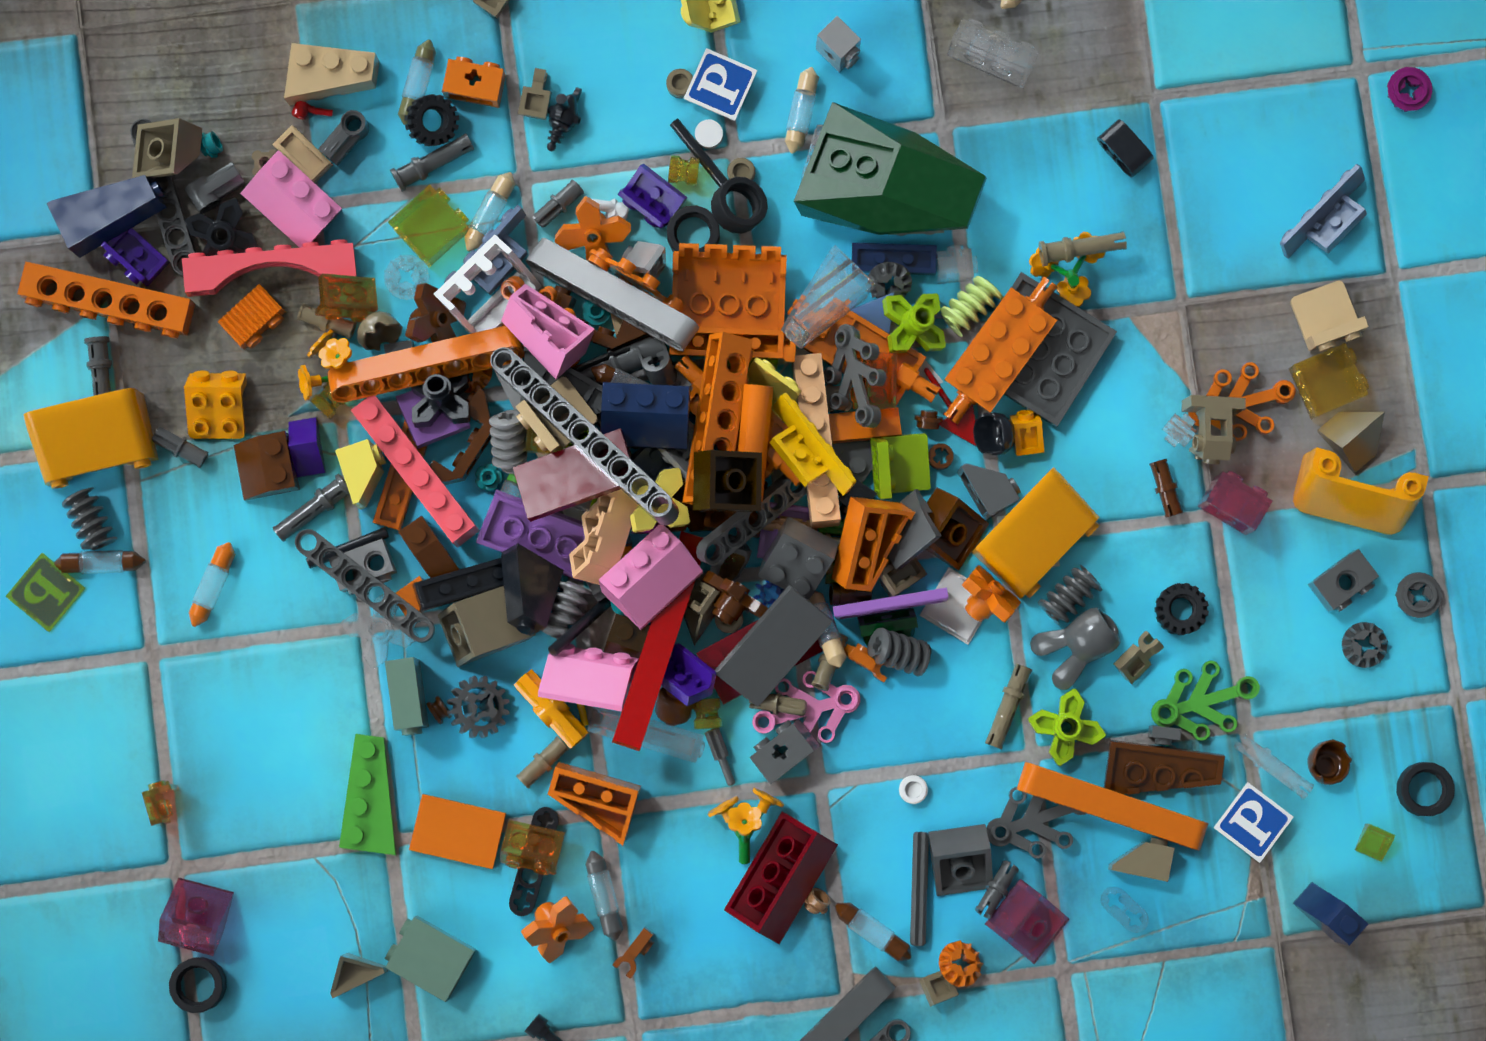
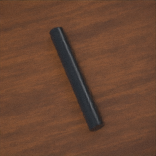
M678 118L674 120L670 127L719 187L727 181V178Z
M383 527L335 547L345 553L374 541L386 539L389 537L386 527ZM328 552L324 556L323 562H328V558L334 557L338 554L335 552ZM306 558L307 564L310 569L317 566L311 560Z
M605 598L598 602L548 647L549 653L557 656L611 607L610 600Z

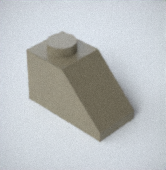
M1151 837L1150 843L1142 841L1112 861L1108 866V870L1168 882L1175 848L1168 847L1167 840Z

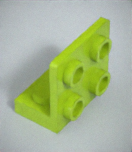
M925 433L870 438L874 492L877 493V497L888 499L892 498V493L910 492L915 489L919 491L929 490L931 488L928 438Z

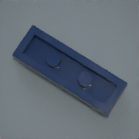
M852 243L851 273H870L875 266L881 263L895 262L907 268L911 275H936L937 245Z

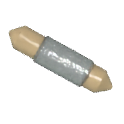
M809 67L800 73L797 89L794 92L785 143L791 154H794L804 146L806 135H808L819 76L813 67Z
M511 172L498 175L493 186L485 195L464 237L467 251L470 252L479 248L483 243L482 239L485 234L493 229L508 202L507 199L515 187V181Z
M815 590L809 601L833 621L817 640L820 648L823 649L828 664L840 668L847 657L841 643L842 639L828 603H826L823 594Z

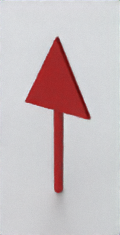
M924 368V373L931 383L941 387L929 368ZM940 388L938 393L949 408L952 402L943 389ZM973 404L958 425L952 421L958 412L957 410L950 419L946 418L939 424V426L976 446L973 435L975 424Z

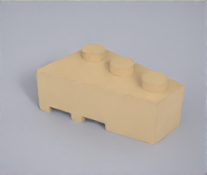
M291 43L284 99L291 106L295 105L298 101L313 99L316 101L328 96L345 95L375 89L379 59L376 53Z

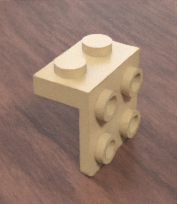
M1335 281L1294 296L1290 301L1309 351L1319 348L1320 352L1336 346V341L1344 338L1346 342L1353 341L1362 337L1361 332L1369 327L1365 316L1357 318L1342 281Z
M561 377L550 385L592 425L597 422L596 414L566 377ZM550 395L544 396L540 404L547 402ZM523 400L515 406L520 412L516 416L526 430L530 427L537 434L534 441L543 452L549 450L551 453H554L571 443L527 401ZM569 413L563 414L559 422L565 421L569 417Z

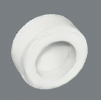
M704 120L695 129V139L702 148H716L723 139L722 127L714 120Z
M907 776L899 785L900 797L907 803H920L927 796V784L919 776Z

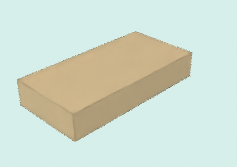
M293 125L272 144L314 183L333 166Z

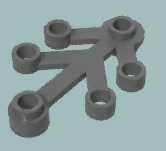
M843 324L835 334L837 351L832 367H827L824 370L826 384H839L842 379L841 370L846 358L847 366L838 393L832 394L830 406L834 410H845L849 403L848 397L853 385L859 407L855 412L857 423L862 427L875 428L881 421V410L878 406L869 404L862 376L867 378L871 386H882L886 381V373L882 369L872 368L859 361L855 350L860 352L864 360L873 361L879 355V347L875 343H867L861 340L860 332L854 326Z
M1014 787L1009 791V800L1001 817L991 820L986 827L991 844L1005 846L1011 843L1027 851L1033 858H1042L1046 853L1045 845L1040 841L1031 842L1016 834V832L1028 829L1055 842L1059 848L1067 849L1073 843L1072 835L1064 831L1059 832L1042 823L1070 813L1077 815L1087 813L1063 805H1057L1039 812L1044 799L1033 796L1023 818L1012 821L1018 804L1023 803L1027 796L1026 793L1022 792V799L1015 801L1012 794L1017 787ZM1000 826L1006 831L1005 835L1001 838L995 835L996 828ZM1061 835H1067L1069 838V843L1065 846L1059 843ZM1035 844H1039L1042 847V852L1039 855L1032 853V847Z

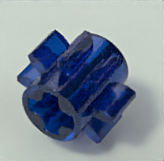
M765 580V585H755L760 590V594L755 595L753 598L756 600L761 599L762 604L765 606H771L776 600L772 598L770 601H766L764 589L776 588V595L778 597L784 589H780L777 585Z

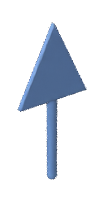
M894 292L850 309V311H853L885 332L890 333L891 320L884 316L882 300L887 296H893ZM937 313L934 316L935 319H943L941 313Z

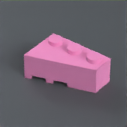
M524 284L510 296L501 320L555 379L560 377L586 354L595 331L593 327L527 284Z

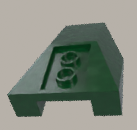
M832 102L795 196L794 203L801 216L878 235L968 229L987 178L984 174L916 132Z

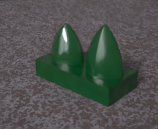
M914 608L857 617L859 630L867 647L872 634L878 628H885L888 631H895L908 637H913L915 628H918Z

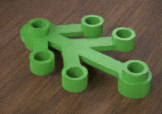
M1207 661L1201 667L1202 674L1189 700L1177 703L1184 687L1189 685L1193 679L1192 673L1189 670L1181 669L1174 675L1175 683L1167 698L1158 700L1152 706L1151 717L1158 726L1170 727L1175 724L1192 733L1194 739L1203 741L1210 735L1209 727L1202 723L1196 724L1180 714L1193 711L1219 725L1223 732H1232L1237 727L1235 717L1223 715L1208 706L1236 697L1245 700L1252 699L1258 695L1260 685L1255 678L1246 676L1240 678L1236 682V686L1205 695L1213 677H1216L1220 671L1217 662ZM1208 664H1212L1215 667V673L1212 675L1206 672ZM1181 672H1185L1188 675L1186 683L1179 681V674ZM1244 683H1248L1251 686V691L1248 694L1244 693L1241 689ZM1162 708H1167L1170 711V716L1167 719L1162 718L1160 715ZM1226 718L1231 719L1233 722L1231 729H1226L1223 726V721ZM1198 727H1203L1206 731L1205 736L1202 738L1196 734Z

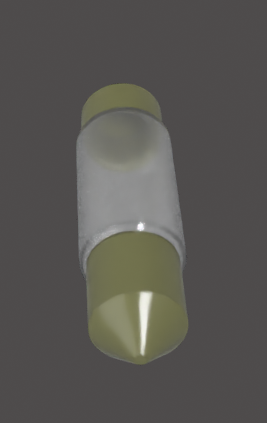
M429 39L417 47L415 56L412 58L398 111V116L403 125H408V121H404L405 115L409 113L406 111L408 106H412L411 102L415 99L425 96L436 55L433 43Z

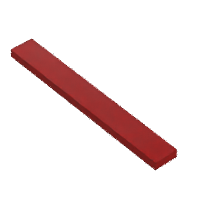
M681 531L679 540L700 566L701 561L697 557L696 550L703 538ZM695 581L651 621L612 743L640 751Z

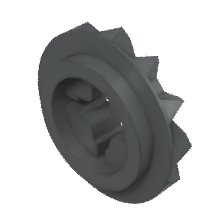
M895 262L881 263L875 266L868 274L867 289H869L872 298H880L893 292L894 295H902L905 298L906 294L911 291V274L901 264ZM894 276V285H891L890 289L885 290V283H888L889 279Z
M1416 572L1405 576L1398 583L1395 596L1398 607L1406 615L1423 618L1433 614L1438 609L1442 600V591L1440 585L1432 576ZM1423 587L1422 595L1428 602L1418 600L1413 604L1414 595L1409 590L1417 591Z
M1360 622L1349 627L1344 633L1342 651L1346 659L1353 665L1362 668L1372 667L1380 663L1387 654L1388 640L1384 635V631L1374 623ZM1369 635V643L1376 649H1367L1361 656L1362 646L1354 640H1365Z

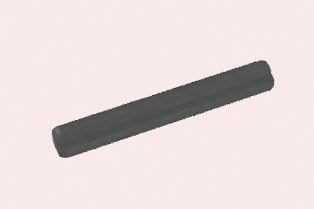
M914 832L910 927V943L913 946H924L926 944L929 834L927 832Z

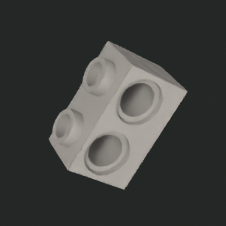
M383 539L344 553L382 583L392 580L391 575L397 573L386 541ZM338 555L328 558L332 568L338 565ZM375 556H382L384 559V566L379 571H373L370 567V562ZM357 570L356 578L352 581H347L349 585L360 583L362 579L361 572ZM337 581L340 591H348L349 595L353 594Z

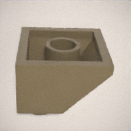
M180 118L139 124L137 126L132 178L146 175L148 178H156L180 173L200 156L203 128Z

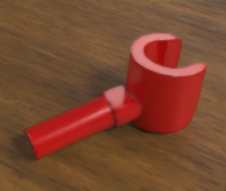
M298 101L293 107L292 116L305 120L309 112L311 114L332 117L333 110L317 108L304 101Z

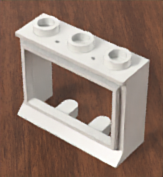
M496 235L489 239L434 293L469 334L501 327L503 324L501 320L509 300L502 296L500 288L468 320L450 301L461 290L466 295L474 294L476 288L470 281L482 270L487 275H493L496 272V267L491 261L500 252L517 271L513 276L520 277L525 284L536 291L542 287L513 250ZM508 286L509 291L513 294V288Z

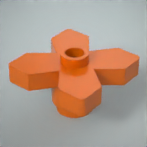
M585 196L576 207V216L579 223L563 224L555 234V243L567 250L585 246L586 260H588L591 256L589 254L591 249L597 251L599 248H602L610 253L607 243L623 242L631 232V223L620 216L606 219L605 215L600 212V204Z
M980 565L972 571L962 584L972 594L967 599L965 610L972 618L979 622L989 619L994 614L1002 622L1006 623L1021 603L1016 596L1009 590H1006L998 581L994 580L992 575Z
M565 896L556 904L552 902L541 904L535 911V921H532L522 929L521 933L532 947L539 945L538 951L548 963H551L563 954L567 940L582 939L594 927L583 913L577 914L578 909Z

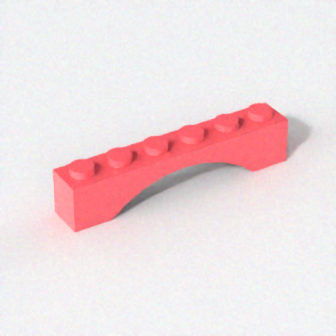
M345 239L331 241V245L319 246L318 242L303 243L301 248H291V245L274 246V250L263 251L260 247L245 249L246 253L234 254L233 250H221L214 256H206L205 253H191L188 255L189 258H182L185 293L187 297L215 295L239 276L268 267H289L303 270L318 276L329 284L357 281L353 243H347Z
M376 396L367 397L351 409L354 416L457 548L480 531Z

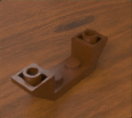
M556 285L555 289L558 296L555 303L563 309L571 308L573 310L577 300L570 296L571 291ZM545 291L546 297L551 300V295ZM579 318L580 320H582V321L585 322L586 324H589L588 321H585V320ZM623 320L616 338L614 337V331L599 326L598 331H594L590 342L616 350L650 335Z
M480 388L476 393L471 392L466 401L470 406V418L482 426L480 429L476 427L467 440L470 445L465 453L460 451L452 464L455 469L452 472L435 460L429 465L444 485L465 481L493 437L490 434V428L493 426L489 424L491 413L487 395Z

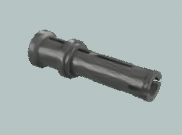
M465 133L426 156L411 158L410 163L398 169L392 168L390 172L401 192L406 190V186L419 179L422 181L427 179L428 173L474 150V147Z
M108 336L84 339V344L88 346L89 361L86 365L88 370L91 371L93 396L111 392L109 369H111L112 361L108 357L107 343L110 342Z
M339 473L335 475V480L323 489L318 488L312 499L279 524L272 527L283 542L324 510H333L337 502L347 495L350 496L346 481Z

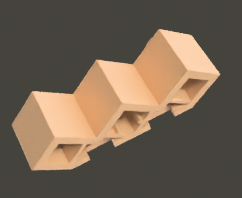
M622 489L598 497L597 501L590 507V511H586L581 515L585 540L569 554L573 578L600 585L599 579L621 560L632 526L630 515L638 506Z

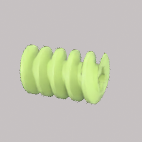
M980 276L973 278L974 285L969 283L965 286L966 292L959 291L957 293L958 300L953 298L949 300L950 308L943 306L940 310L946 324L960 337H963L960 331L961 327L968 331L971 330L968 320H972L975 323L979 322L976 315L977 312L985 316L988 314L984 307L986 304L992 308L996 307L992 298L1003 299L1000 291L991 282Z

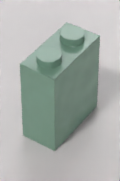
M410 657L385 661L394 730L402 731V735L406 736L422 734V728L429 727L420 659Z
M415 916L412 920L407 919L399 932L403 936L398 946L393 944L385 957L389 961L385 968L446 1002L449 1000L477 949L419 916Z

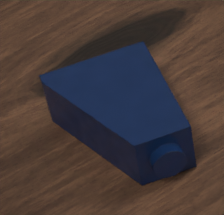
M1313 882L1293 902L1302 913L1336 943L1350 946L1368 926V923L1351 907Z

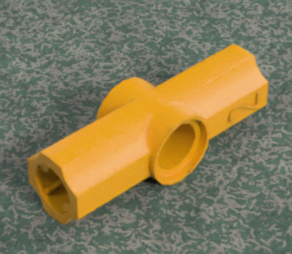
M531 669L514 684L516 690L533 706L532 710L548 728L551 727L566 745L572 749L589 732L569 711L570 708L564 701L538 697L541 678Z

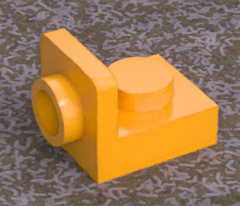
M1021 410L1015 415H1010V421L1013 423L1015 430L1014 449L1016 456L1044 453L1043 428L1040 416L1034 414L1031 410Z

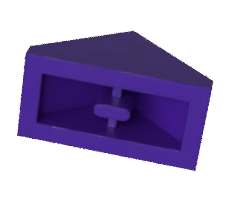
M317 417L288 422V446L297 477L326 473Z

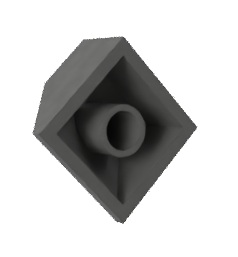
M967 463L962 465L957 472L985 520L1015 505L1020 499L1018 494L1021 491L1013 478L1008 479L1004 473Z
M985 824L928 832L937 896L986 889L988 881L993 880L991 847Z

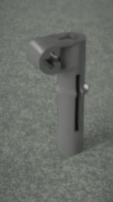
M651 335L616 350L606 349V354L572 367V369L595 382L596 380L591 368L602 364L615 368V374L611 382L617 379L619 382H622L625 376L642 369L645 370L651 385H673L677 379V372L666 344Z

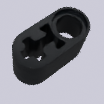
M1120 119L1097 137L1100 146L1124 173L1131 178L1154 159L1146 145Z

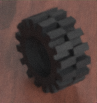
M431 94L419 97V99L411 102L412 106H408L406 110L409 113L404 118V121H408V125H405V128L410 130L409 136L412 139L415 138L416 143L424 144V146H437L447 143L448 139L455 136L453 132L458 130L459 125H456L459 115H455L457 108L450 105L452 101L443 99L444 96ZM429 109L437 111L441 116V126L436 131L427 130L422 122L424 113Z
M1177 583L1167 587L1160 593L1155 602L1157 603L1156 607H1154L1157 613V622H1160L1161 627L1167 629L1171 634L1185 635L1197 631L1201 625H1204L1205 618L1209 613L1207 611L1209 604L1204 598L1205 594L1201 593L1198 587L1191 586L1189 583ZM1177 598H1184L1192 605V614L1186 620H1178L1172 615L1171 605Z

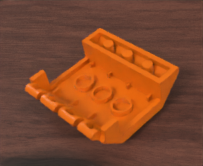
M679 243V251L673 252L672 295L684 302L682 313L698 324L699 330L684 351H678L670 346L669 355L706 356L709 334L726 332L752 339V358L783 359L787 255H781V247L761 246V254H756V246L733 245V253H727V245L705 244L704 252H699V244Z

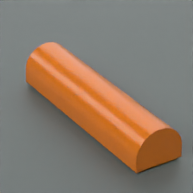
M744 384L738 451L762 453L761 502H763L774 387Z

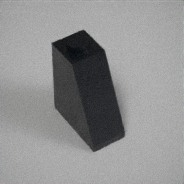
M517 543L503 551L501 555L507 623L516 627L519 632L531 636L547 627L564 570Z

